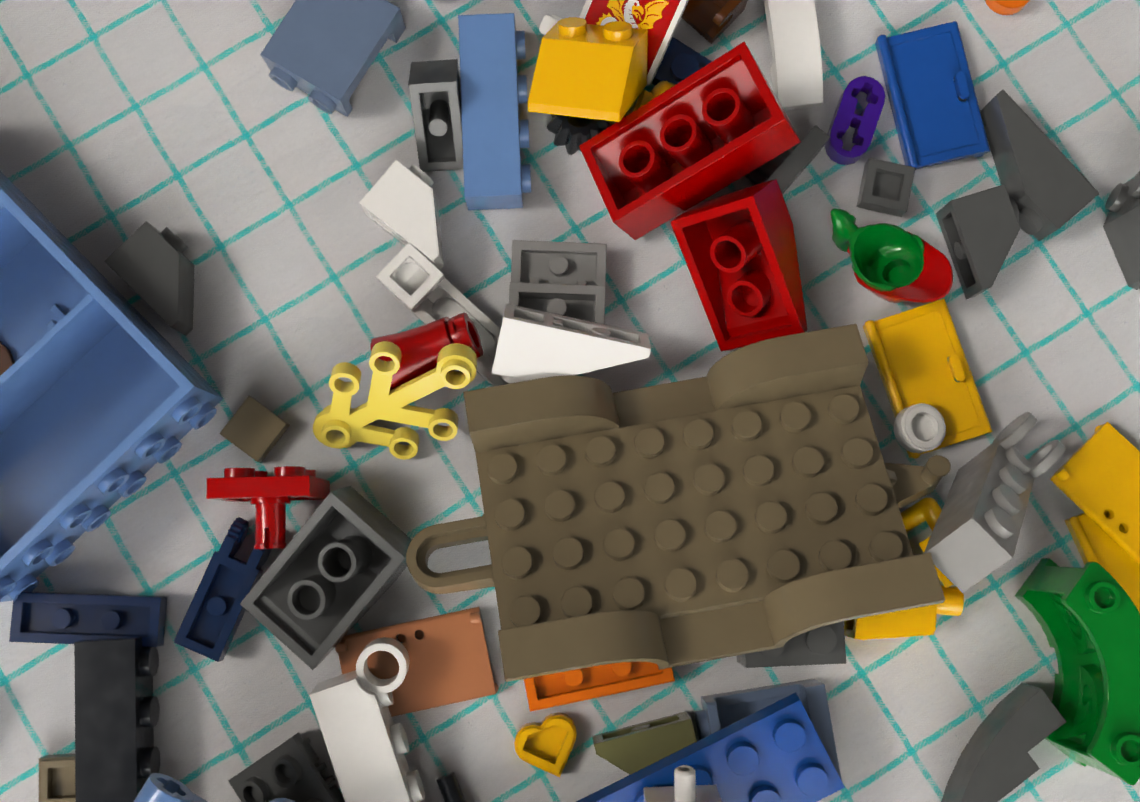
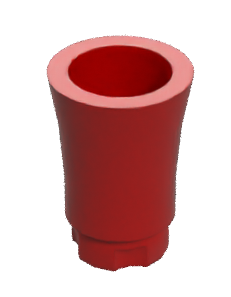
M461 313L452 318L446 316L426 325L400 333L375 337L371 339L370 343L371 351L375 344L383 341L392 342L401 350L400 368L392 376L390 390L436 368L438 353L446 345L453 343L464 344L476 353L477 358L483 356L480 336L467 313ZM387 356L378 357L383 361H392V359Z

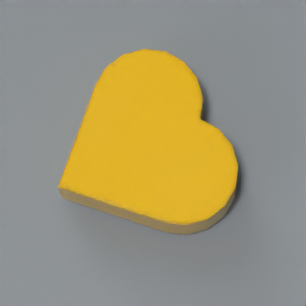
M559 712L548 715L541 724L536 722L526 723L516 733L514 746L517 755L523 761L560 777L576 741L575 723L568 715Z

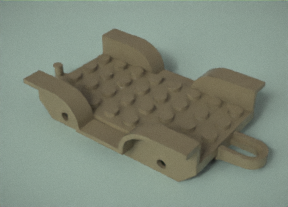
M857 324L759 341L722 357L709 369L705 377L614 393L611 387L604 381L592 377L570 375L546 377L470 390L463 393L469 434L476 454L484 514L481 517L431 525L422 529L413 537L408 546L406 562L415 582L422 589L430 593L447 594L495 587L501 630H498L506 682L621 662H651L657 664L659 670L781 648L784 647L788 640L795 636L826 625L943 603L945 597L931 553L913 554L899 509L931 494L941 478L949 473L951 464L947 458L940 455L930 457L925 466L884 463L860 386L869 361ZM488 540L491 557L490 565L445 573H435L428 568V558L437 549Z

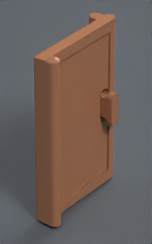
M479 607L349 634L335 647L339 655L343 675L356 670L358 657L371 641L377 638L388 637L395 640L398 638V641L403 642L401 644L408 652L410 664L404 681L397 689L392 691L394 703L388 706L391 717L494 695L499 689L493 677ZM376 651L368 656V668L375 677L390 679L398 674L399 664L393 654L387 651Z

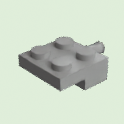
M513 240L509 304L605 324L607 244Z

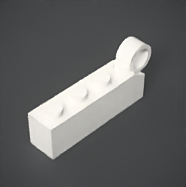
M382 637L371 641L358 657L355 671L322 681L309 694L345 802H420L425 799L421 777L417 770H409L404 753L409 752V743L405 729L401 722L394 724L388 708L389 705L394 703L392 691L402 684L410 664L406 648L393 638ZM376 651H387L393 654L399 664L398 674L390 679L375 677L368 668V656Z

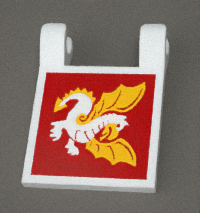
M586 0L579 18L585 19L587 24L604 26L609 22L622 21L630 23L632 28L648 30L647 84L650 85L689 0ZM545 15L539 31L545 35L559 20L564 18L557 15Z

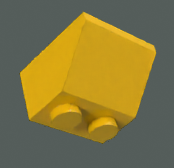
M578 17L559 20L542 37L528 98V112L620 122L647 85L648 30L632 28L630 23L622 21L609 22L603 26L587 24L585 19Z

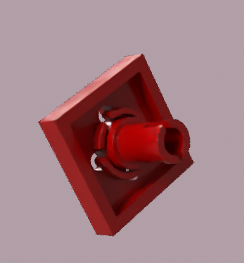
M300 466L274 467V476H268V471H255V468H225L224 478H207L206 499L250 502L251 505H256L254 549H283L287 546L286 504H291V501L324 500L330 493V481L316 477V470H307L305 467Z

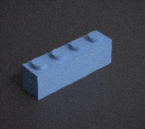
M514 13L458 15L464 197L468 210L523 208V193H531L530 164L521 165V148H530L528 119H519V104L528 103L527 75H518L517 60L526 59L525 30L516 31Z

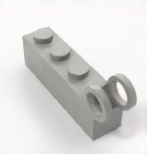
M1026 412L1013 420L998 434L991 445L958 470L924 551V554L931 553L934 565L962 593L1013 558L1034 479L1052 467L1065 452L1066 447L1057 439L1041 447L1028 460L1014 447L1037 422V419L1030 412Z

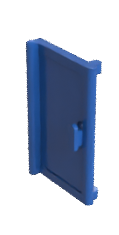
M957 21L891 37L879 35L875 46L905 165L915 167L916 170L972 156L978 158L990 152ZM960 96L961 99H966V101H960L958 97Z

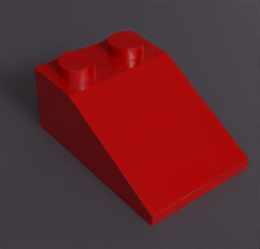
M777 179L698 203L670 221L721 352L771 338L804 333L808 330L793 223Z

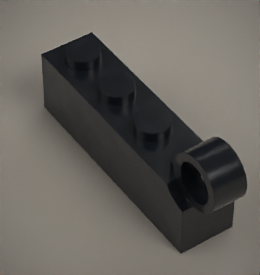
M142 637L74 642L76 802H134L150 774L159 773L160 751L157 746L154 747V726L157 725L159 720L160 706L158 698L153 696V676L156 675L159 666L158 650L156 647H142Z

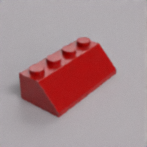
M742 42L579 147L613 223L634 240H637L799 144L801 141L746 43Z

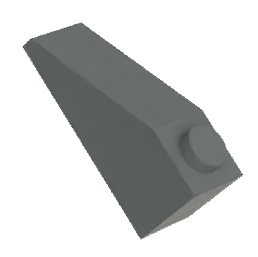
M1004 89L980 111L1000 183L1005 185L1008 196L1012 197L1018 206V223L1024 232L1033 235L1038 241H1041L1061 228L1100 194Z

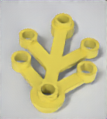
M379 342L373 346L369 361L373 374L368 401L354 409L351 408L352 395L356 394L359 390L361 371L351 363L342 362L336 364L332 369L329 380V387L333 391L332 403L315 417L313 423L315 437L322 444L337 449L351 447L356 442L389 447V451L394 457L403 460L411 459L417 454L419 446L418 433L408 427L392 430L369 425L370 423L380 419L428 428L429 434L437 440L448 441L453 439L457 434L459 421L458 415L453 410L448 408L433 410L408 404L445 386L451 389L466 387L476 376V353L464 344L453 343L446 345L438 353L436 368L390 390L392 376L400 368L402 353L400 348L392 342ZM387 356L390 357L392 361H383L378 357ZM340 377H346V378L351 379L352 381H351V382H344V381L340 380L339 378H340ZM438 423H447L449 426H441ZM399 442H407L409 445H403Z

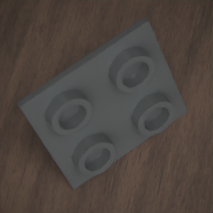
M299 732L228 780L241 802H269L275 798H287L295 802L345 801L336 784L330 788L328 787L335 778L331 775L325 780L323 779L320 772L327 767L325 762L315 767L314 763L319 760V757L310 745V739L304 740Z

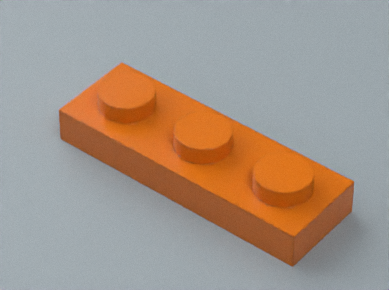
M651 662L612 663L524 679L530 712L675 681L672 667L659 670L658 665Z

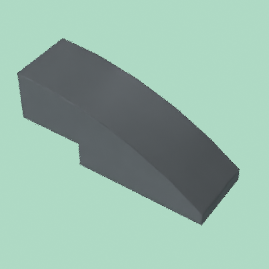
M1021 683L997 704L979 725L962 751L947 782L941 802H998L1040 769L1028 751L1066 723V720L1041 688Z

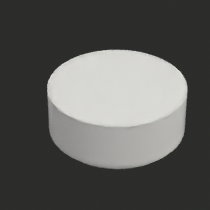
M919 403L906 407L898 413L894 421V434L898 443L904 449L913 453H922L933 450L942 443L946 434V425L943 416L935 407Z

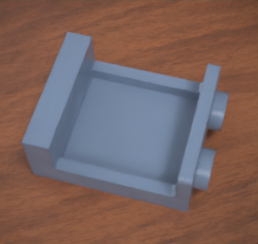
M295 0L260 55L270 69L269 77L278 85L289 91H293L297 87L309 94V101L322 111L332 114L336 110L348 117L353 109L349 102L350 97L387 39L397 43L406 27L400 8L387 0Z
M807 679L701 696L703 710L695 711L697 732L700 740L796 692L841 779L825 684L820 681Z

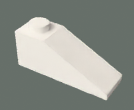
M506 304L492 374L501 375V378L508 383H516L553 376H574L649 358L650 355L649 335L647 333Z

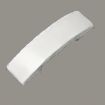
M763 0L773 58L770 73L776 97L784 111L822 106L823 72L815 1Z
M408 242L376 278L425 325L446 316L452 318L458 314L467 313L478 331L483 349V356L477 358L476 372L492 386L511 384L504 381L501 375L492 374L501 329Z

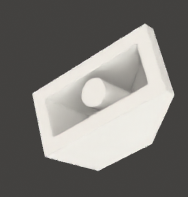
M395 160L359 203L371 220L404 246L409 242L440 270L444 266L438 202L433 188H431L434 182L417 166L412 165L407 169Z

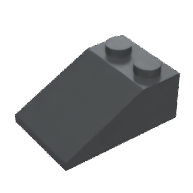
M348 486L331 491L242 600L240 605L313 670L406 569V553L412 539L353 487Z

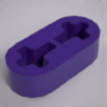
M861 76L853 79L839 98L827 133L830 138L825 144L826 154L837 164H854L861 159L871 144L885 103L884 88L879 81L872 77ZM859 92H864L867 94L866 102L868 104L862 113L858 115L854 113L858 103V99L855 97ZM850 126L856 128L852 137V143L855 145L850 151L842 148L843 141L839 138L844 136Z

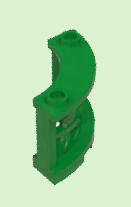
M1042 558L1018 590L1015 597L1033 613L1041 625L1050 647L1055 649L1059 674H1055L1052 703L1066 720V723L1045 739L1077 764L1084 767L1086 765L1117 777L1129 785H1135L1140 778V613L1125 590L1097 562H1087L1083 568L1059 567L1050 558Z

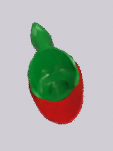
M842 209L831 210L833 224L832 240L840 250L850 254L852 269L857 282L869 292L893 303L904 301L933 302L942 299L949 293L953 284V270L949 260L939 250L917 235L906 232L896 225L879 223L857 227L855 224L856 218Z

